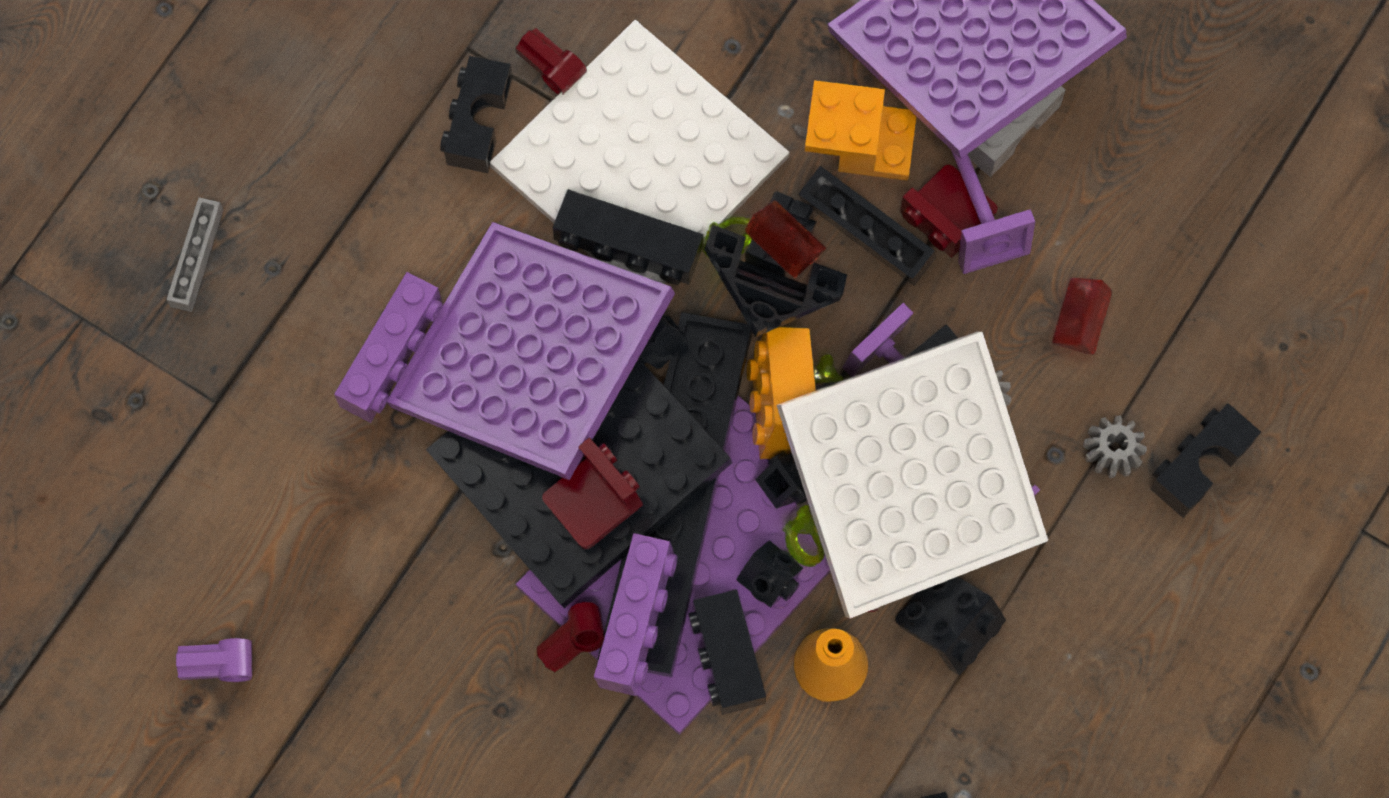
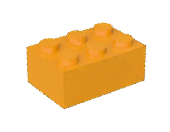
M778 327L764 333L761 340L756 341L753 359H748L747 379L748 381H753V391H751L749 402L750 411L756 414L752 438L753 444L759 446L760 459H772L783 451H786L787 454L792 453L777 405L811 393L816 389L809 328Z

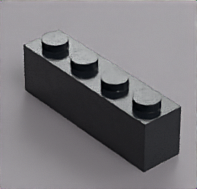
M819 166L798 194L801 202L811 205L814 208V212L913 286L916 285L936 259L935 250L821 166Z
M567 189L552 227L554 240L558 241V244L566 249L576 251L580 248L592 252L591 254L599 260L611 262L613 259L625 263V266L634 272L646 273V271L658 274L663 281L674 285H679L680 282L690 284L704 246V234Z

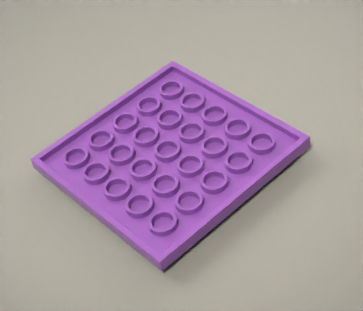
M860 0L828 23L829 32L960 159L1127 38L1126 29L1094 0Z
M492 222L386 402L395 410L570 480L583 457L578 446L589 437L591 439L594 438L675 292L671 286Z

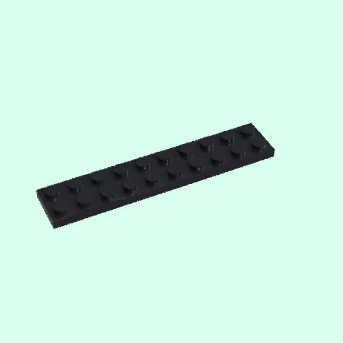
M681 312L678 327L687 337V342L677 353H672L664 386L725 451L753 332L749 325L745 323ZM719 475L648 536L670 541L678 558L673 577H668L665 590L668 591L665 609L663 613L659 612L655 625L658 626L656 643L653 649L649 648L647 654V673L667 677L673 676ZM627 555L624 556L621 560L615 584V589L607 617V622L604 630V637L606 635L607 627L609 624L610 616L614 606L615 598L619 588ZM601 646V648H600V651H599V655H598V659H597V660H599V656H600V653H601L602 646Z

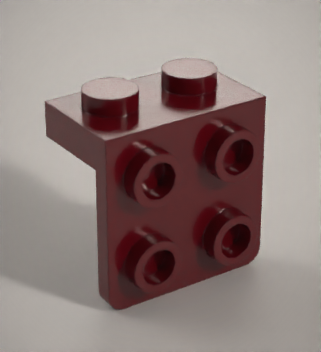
M945 165L918 192L912 187L902 197L900 213L911 226L923 232L938 250L944 251L951 258L960 250L962 230L981 224L961 173L952 165ZM985 195L992 214L995 216L998 207Z
M589 437L578 446L586 459L577 466L570 480L561 478L545 491L542 496L547 507L583 549H590L643 506L642 501L635 492L640 488L635 479L627 470L620 474L613 465L618 460L604 443L598 447Z

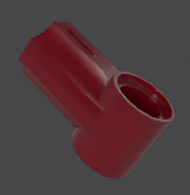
M537 28L529 30L524 34L516 46V53L541 74L545 84L557 95L561 92L564 95L587 72L584 63L569 50L562 51Z
M581 602L569 609L568 621L537 646V657L544 663L545 668L556 672L564 668L580 653L593 652L601 648L605 637L600 608L591 602Z

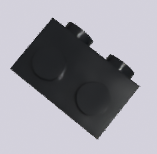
M957 576L917 592L898 613L895 621L900 628L937 650L947 667L960 676L967 666L975 661L978 653L989 640L998 634L1006 619L991 596Z

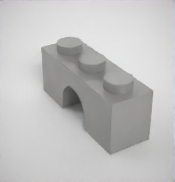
M1062 86L1058 87L969 152L970 160L991 177L1014 154L1016 146L1032 127L1038 130L1061 106L1066 89Z

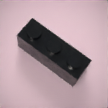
M737 589L693 600L694 612L688 613L693 635L700 633L704 646L698 648V654L703 671L710 669L713 683L708 684L707 688L712 706L719 705L722 715L766 704V693Z

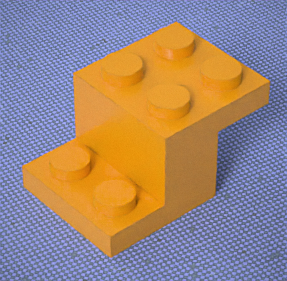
M814 80L805 151L840 156L838 172L908 181L916 115L909 109L883 106L885 89Z

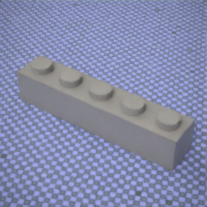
M198 198L167 297V302L172 308L189 312L193 310L224 211L220 202Z

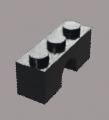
M469 56L467 67L460 68L457 80V87L461 88L458 99H452L449 109V119L452 120L450 131L443 132L440 151L444 152L447 165L483 173L489 172L490 161L492 160L496 145L494 128L479 125L473 119L480 110L487 107L505 110L513 79L511 64Z
M1229 403L1220 412L1213 408L1200 423L1204 429L1196 437L1190 433L1176 449L1180 452L1179 456L1172 463L1168 459L1164 460L1152 474L1156 480L1151 490L1182 518L1195 507L1214 484L1200 470L1199 459L1203 456L1213 455L1221 458L1232 467L1261 433L1258 428Z

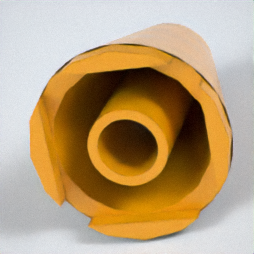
M824 628L811 633L800 643L794 657V671L800 687L809 696L822 702L845 700L853 696L862 687L868 672V658L863 645L852 634L841 629Z

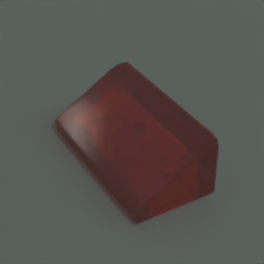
M776 200L754 213L745 228V232L794 278L800 275L826 250V247Z
M1070 278L1052 340L1054 345L1085 354H1095L1112 295V290L1103 280Z

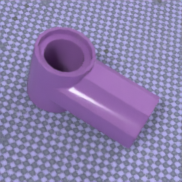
M234 638L219 641V644L178 646L176 654L178 678L180 680L219 678L220 681L225 682L249 681L252 679V641Z

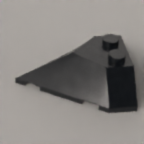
M712 225L704 250L755 337L841 300L847 274L814 262L805 283L797 282L741 261L740 257L746 237Z

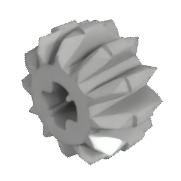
M1120 415L1115 417L1113 424L1104 417L1100 419L1099 427L1091 426L1089 428L1088 434L1091 438L1085 439L1083 447L1090 450L1085 457L1086 462L1098 461L1094 469L1096 473L1102 472L1105 467L1108 469V477L1110 479L1115 477L1117 469L1126 477L1131 473V467H1140L1142 460L1139 456L1145 455L1147 447L1140 444L1145 437L1144 432H1132L1135 426L1134 421H1130L1127 426H1123ZM1116 442L1121 447L1118 448L1115 452L1111 451L1109 449V446H1112Z

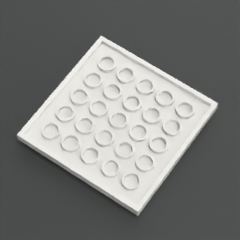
M634 20L586 67L587 72L564 95L561 92L490 161V167L553 223L556 220L567 189L704 234L705 243L712 225L721 227L789 158L790 152L638 21ZM584 250V251L587 252L592 258H594V259H596V260H599V259L595 258V257L591 254L592 252H589V251ZM613 259L611 262H605L654 281L665 283L658 274L649 271L637 273L628 269L625 263Z
M983 332L971 333L777 405L845 617L853 618L1048 541Z

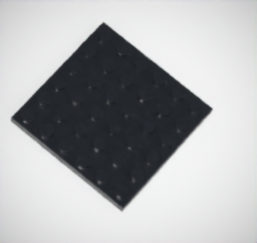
M639 358L592 441L598 447L604 443L618 460L613 465L620 474L627 470L640 486L635 492L642 501L643 506L590 549L580 547L542 499L543 493L563 477L450 431H447L426 449L564 609L628 554L633 533L649 536L733 463L727 453ZM584 455L579 464L586 459Z

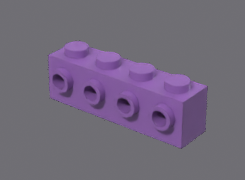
M406 272L334 394L339 407L370 423L375 415L384 409L389 397V391L394 383L399 381L407 367L409 357L412 352H416L425 337L424 332L431 321L435 320L443 306L438 287Z
M633 533L594 674V679L600 688L636 696L639 684L643 685L648 672L647 654L649 648L653 649L658 635V626H655L659 612L663 613L668 597V591L665 590L668 577H673L677 565L678 556L675 555L670 541Z

